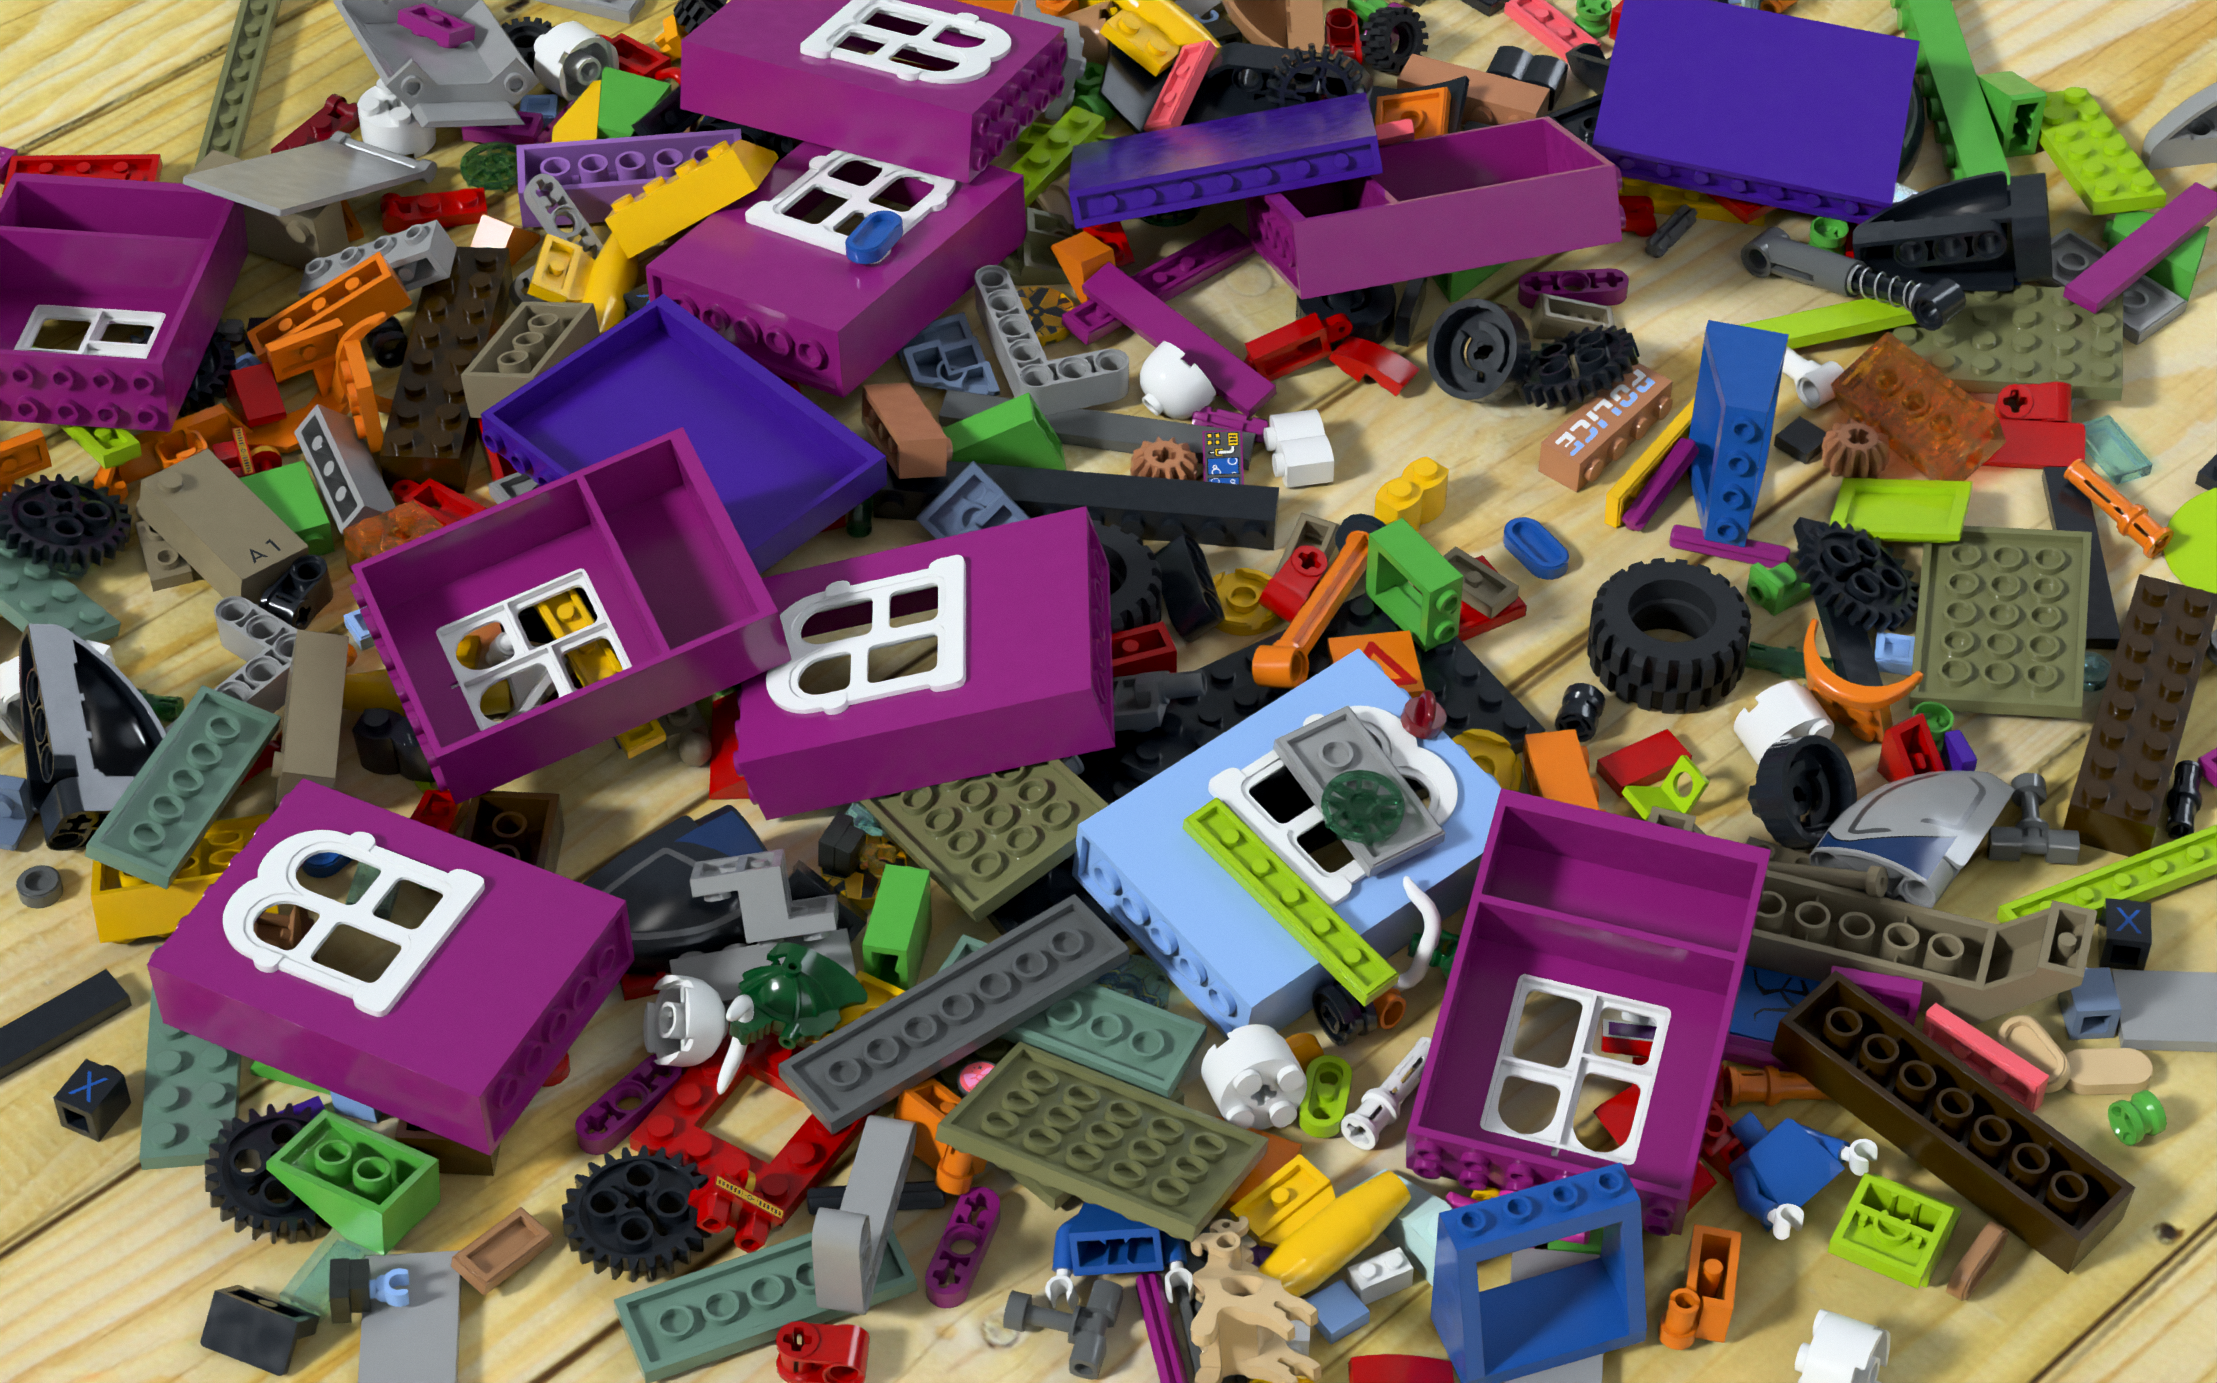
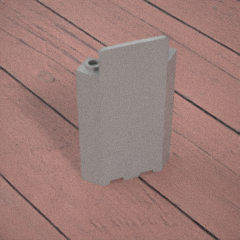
M333 0L385 86L411 110L421 128L525 125L513 106L540 81L484 0ZM422 3L428 4L474 25L475 38L474 40L459 44L457 48L440 47L436 41L414 35L412 30L397 24L398 10Z

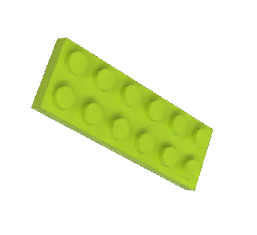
M2069 87L2065 91L2045 92L2047 99L2038 141L2093 216L2165 207L2166 192L2086 88Z

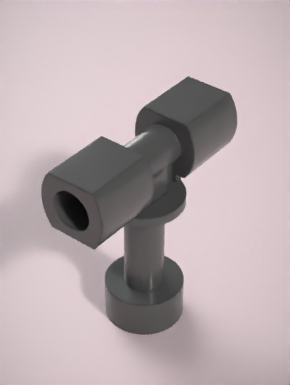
M2023 773L2016 776L2011 782V787L2015 789L2012 794V801L2015 805L2021 807L2022 820L2015 827H1990L1987 839L1988 860L2020 861L2021 853L2044 854L2046 863L2077 864L2080 851L2078 830L2050 829L2049 824L2045 820L2040 819L2039 806L2047 799L2045 779L2036 773Z
M1095 1280L1087 1307L1077 1305L1073 1314L1032 1305L1031 1294L1012 1290L1005 1308L1003 1327L1024 1332L1027 1324L1067 1332L1068 1343L1074 1344L1069 1359L1070 1373L1084 1379H1098L1107 1351L1104 1335L1107 1327L1115 1326L1123 1301V1286L1108 1280Z

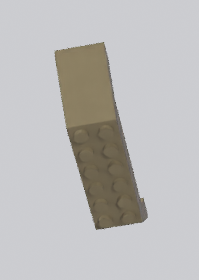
M1652 806L1648 822L1706 835L1695 824L1696 816ZM1767 870L1764 891L1746 965L1823 982L1830 976L1832 966L1855 968L1861 971L1923 981L1918 1007L1919 1012L1926 1013L1931 1006L1937 1003L1968 1024L1976 1025L2082 985L2097 911L2052 900L2050 908L1998 925L1889 898L1870 897L1867 893Z

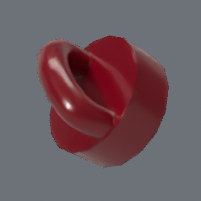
M1425 690L1420 697L1412 698L1405 704L1400 721L1403 728L1414 737L1432 739L1442 732L1447 716L1445 710L1436 702L1434 693L1431 690Z

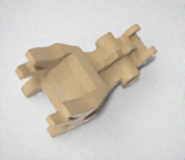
M1240 1216L1239 1222L1230 1219H1220L1213 1222L1209 1228L1210 1233L1199 1234L1193 1243L1190 1242L1191 1252L1194 1255L1201 1256L1203 1254L1202 1250L1208 1251L1207 1264L1192 1275L1193 1284L1195 1285V1299L1203 1303L1190 1328L1191 1341L1196 1346H1199L1202 1351L1200 1354L1201 1368L1195 1375V1383H1222L1223 1378L1237 1374L1273 1383H1298V1379L1295 1376L1299 1375L1305 1376L1314 1382L1322 1378L1321 1365L1306 1355L1296 1353L1285 1342V1340L1289 1342L1295 1338V1327L1290 1321L1300 1320L1307 1326L1313 1327L1318 1323V1310L1302 1298L1293 1296L1284 1290L1281 1280L1260 1273L1258 1267L1251 1264L1254 1261V1253L1250 1250V1247L1242 1245L1241 1237L1246 1235L1249 1230V1220L1247 1217Z

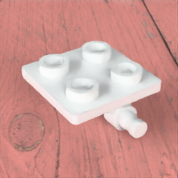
M506 632L500 633L491 642L490 650L486 653L485 658L489 665L495 666L514 656L515 651ZM563 656L562 662L565 665L568 659ZM538 665L507 678L515 706L504 721L543 705L541 702L547 695L550 696L556 689L544 666Z

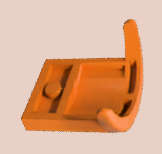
M385 312L367 317L351 327L339 341L335 358L337 374L342 390L348 398L358 439H367L370 453L381 450L384 437L378 412L390 413L393 399L374 394L360 343L372 329L387 320Z
M1813 618L1807 629L1803 647L1804 666L1809 690L1833 723L1838 721L1849 727L1851 732L1863 741L1872 742L1875 740L1882 744L1885 730L1893 726L1890 705L1913 691L1922 681L1924 674L1916 671L1900 682L1885 686H1863L1840 678L1823 663L1818 655L1815 640L1819 621Z

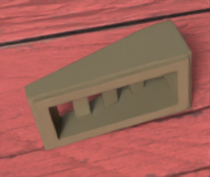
M1539 293L1530 316L1533 337L1539 339H1554L1556 336L1565 338L1568 337V333L1572 330L1578 334L1585 327H1589L1590 331H1594L1600 325H1603L1605 330L1615 325L1612 307Z
M1301 512L1276 572H1279L1295 549L1304 545L1319 548L1325 554L1328 563L1336 547L1335 534L1339 524ZM1309 538L1322 542V545L1319 546L1304 540Z

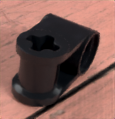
M304 555L296 559L290 568L273 585L267 588L262 595L259 607L292 627L305 630L312 619L333 598V588L325 560L317 555Z

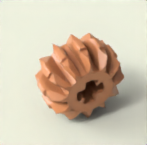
M1848 418L1845 424L1835 422L1833 428L1827 431L1826 436L1823 438V466L1830 468L1831 476L1834 477L1842 475L1844 478L1877 479L1879 473L1885 470L1889 462V436L1881 433L1879 425L1868 426L1866 419L1861 423H1855L1850 418Z
M1157 436L1154 443L1143 441L1141 448L1134 450L1131 457L1130 476L1196 481L1198 461L1196 454L1189 449L1188 443L1177 444L1175 437L1169 441H1163Z

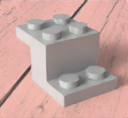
M1017 0L1012 15L1064 28V42L1067 43V54L1062 63L1061 76L1065 78L1064 90L1062 95L1056 98L1045 111L1046 118L1059 121L1064 108L1069 109L1072 105L1075 93L1073 85L1076 78L1081 79L1085 71L1086 58L1082 57L1084 38L1080 37L1078 22L1041 13L1040 8L1036 7V0Z
M784 849L695 862L690 877L692 897L704 896V901L713 902L728 899L731 897L732 891H738L746 944L757 942L758 947L761 948L774 947L778 943H785L784 938L802 935L804 941H813L829 936V931L837 930L839 908L836 894L792 901Z

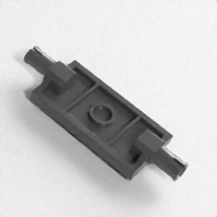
M1198 669L1177 673H1169V671L1165 670L1113 677L1115 732L1125 730L1146 732L1155 727H1160L1170 699L1205 696L1207 681L1204 670Z

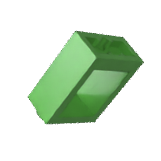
M1403 518L1370 533L1365 593L1403 631L1410 630L1412 639L1425 652L1439 644H1445L1457 636L1459 633L1464 576ZM1408 580L1423 594V596L1408 582Z

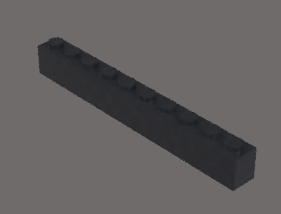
M886 460L887 485L872 495L873 517L917 521L916 517L970 463L947 462L946 476L899 479ZM977 463L1030 518L1086 506L1092 520L1101 521L1102 525L1110 527L1112 524L1117 525L1125 530V534L1129 535L1132 532L1143 540L1171 542L1181 534L1188 533L1198 544L1274 550L1278 520L1279 487Z

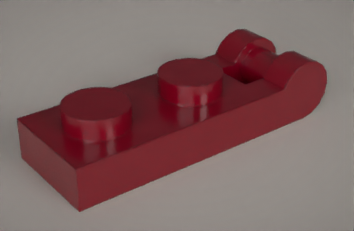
M337 94L330 95L325 102V106L271 149V154L328 140L336 131L351 134L360 126L357 103L348 104L344 97Z

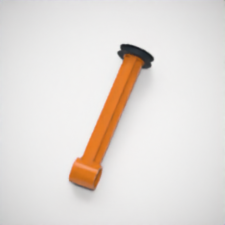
M1362 513L1350 515L1343 520L1335 534V542L1339 554L1280 640L1274 642L1273 645H1260L1256 649L1252 660V675L1259 687L1294 689L1307 680L1309 671L1307 655L1364 571L1367 570L1369 534L1386 526L1381 520Z

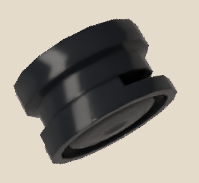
M1337 980L1334 981L1333 986L1323 985L1313 992L1312 1003L1318 1022L1325 1034L1336 1045L1340 1046L1343 1044L1346 1046L1357 1038V1034L1359 1036H1366L1377 1028L1378 1019L1373 1002L1364 1007Z

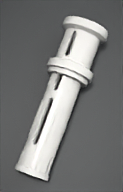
M1421 1037L1416 1042L1414 1048L1395 1067L1379 1088L1366 1091L1361 1099V1106L1355 1113H1350L1342 1119L1340 1124L1341 1131L1345 1138L1354 1146L1363 1150L1374 1148L1378 1143L1379 1133L1384 1127L1396 1122L1400 1115V1105L1421 1081L1432 1041L1431 1038ZM1412 1068L1414 1071L1406 1079V1081L1402 1083L1401 1079ZM1394 1088L1397 1089L1395 1093L1392 1092ZM1360 1126L1364 1128L1361 1133L1358 1132Z

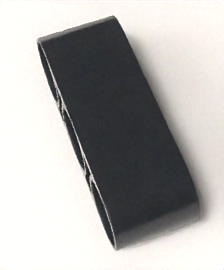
M1188 533L1181 534L1154 553L1156 561L1161 567L1162 595L1170 620L1179 635L1188 643H1192L1225 619L1205 555L1195 539Z

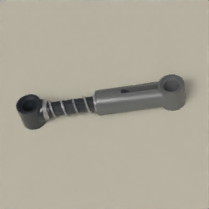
M1778 227L1767 228L1741 250L1743 265L1756 277L1764 278L1772 273L1850 298H1854L1861 293L1866 299L1876 297V300L1880 303L1890 301L1893 307L1900 308L1905 306L1907 311L1912 312L1916 322L1921 327L1930 331L1940 329L1966 306L1964 291L1955 281L1949 278H1941L1933 284H1915L1913 280H1910L1908 283L1901 282L1899 276L1891 279L1886 277V273L1883 271L1879 274L1872 273L1871 268L1867 267L1864 261L1791 240L1789 235Z

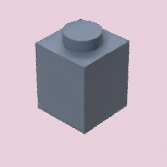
M2086 967L2082 985L2059 993L2057 997L2069 1040L2114 1038L2122 1008L2109 967Z

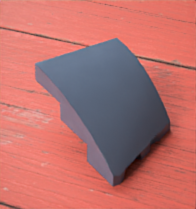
M964 312L933 320L896 352L907 377L916 386L991 396L1000 395V389L989 361L985 360L977 336H973Z
M973 460L916 519L936 539L1026 520L1030 519V517Z

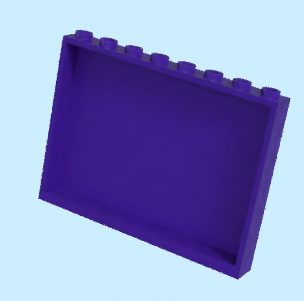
M1624 0L1591 147L1614 163L1620 169L1622 177L1861 224L1881 210L1892 207L1920 41L1712 0Z
M1364 92L1074 145L1068 192L1075 228L1079 229L1383 173L1377 134L1367 94Z
M662 294L481 413L482 439L486 447L493 453L498 452L512 464L517 472L520 474L525 473L538 483L539 487L683 427L759 575L887 485L886 455L665 294Z

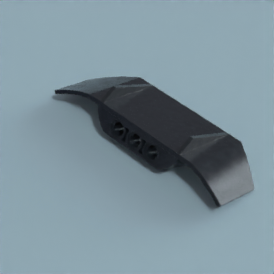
M1111 42L1098 95L1136 134L1145 133L1144 125L1174 64L1155 77ZM1239 42L1228 43L1217 48L1181 126L1269 110L1275 104L1266 102L1265 95L1274 92V90L1269 89L1266 82L1268 79H1279L1272 73V67L1275 65L1285 69L1286 67L1281 61V56L1286 54L1292 61L1295 60L1294 49ZM1301 50L1303 55L1309 54L1308 51ZM1343 56V59L1340 63H1343L1345 60L1350 59V57ZM1355 61V65L1350 72L1360 70L1363 78L1355 84L1365 85L1373 122L1375 121L1376 102L1379 96L1448 87L1451 93L1448 134L1460 132L1470 81L1467 76L1423 87L1401 89L1374 86L1373 79L1366 69ZM1316 66L1299 71L1290 82L1294 83L1295 80L1304 81L1312 76ZM1327 68L1326 84L1336 88L1338 93L1346 94L1344 81L1337 73ZM1319 80L1314 91L1307 92L1310 94L1311 102H1314L1318 95H1324L1321 93ZM1285 93V101L1288 106L1304 104L1302 101L1294 99L1292 94Z

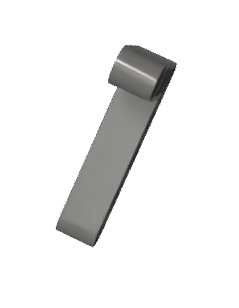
M987 265L977 270L975 274L976 310L1015 398L1029 392L1045 416L1123 399L1128 394L1129 357L1125 352L1111 348L1048 361L1008 271L997 265Z
M241 596L226 597L220 600L214 609L221 645L247 663L214 690L274 714L285 705L288 673L297 629ZM176 720L164 729L166 734L171 729Z
M869 1115L840 1210L823 1207L818 1209L812 1231V1257L817 1307L866 1315L868 1312L916 1142V1122Z

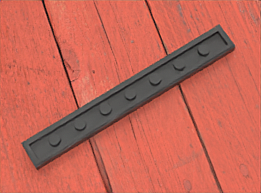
M947 390L939 413V423L941 426L947 427L1009 401L1011 398ZM1081 408L1045 415L1062 444L1133 454L1134 450L1141 448L1143 441L1154 443L1157 436L1163 441H1169L1175 437L1177 444L1188 443L1191 452L1196 454L1198 463L1202 464V431L1229 430ZM1242 431L1244 470H1249L1256 442V433Z

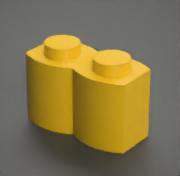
M1427 456L1411 462L1404 469L1401 477L1388 481L1378 490L1375 497L1374 517L1381 520L1385 525L1403 518L1418 532L1420 525L1435 520L1445 509L1449 469Z

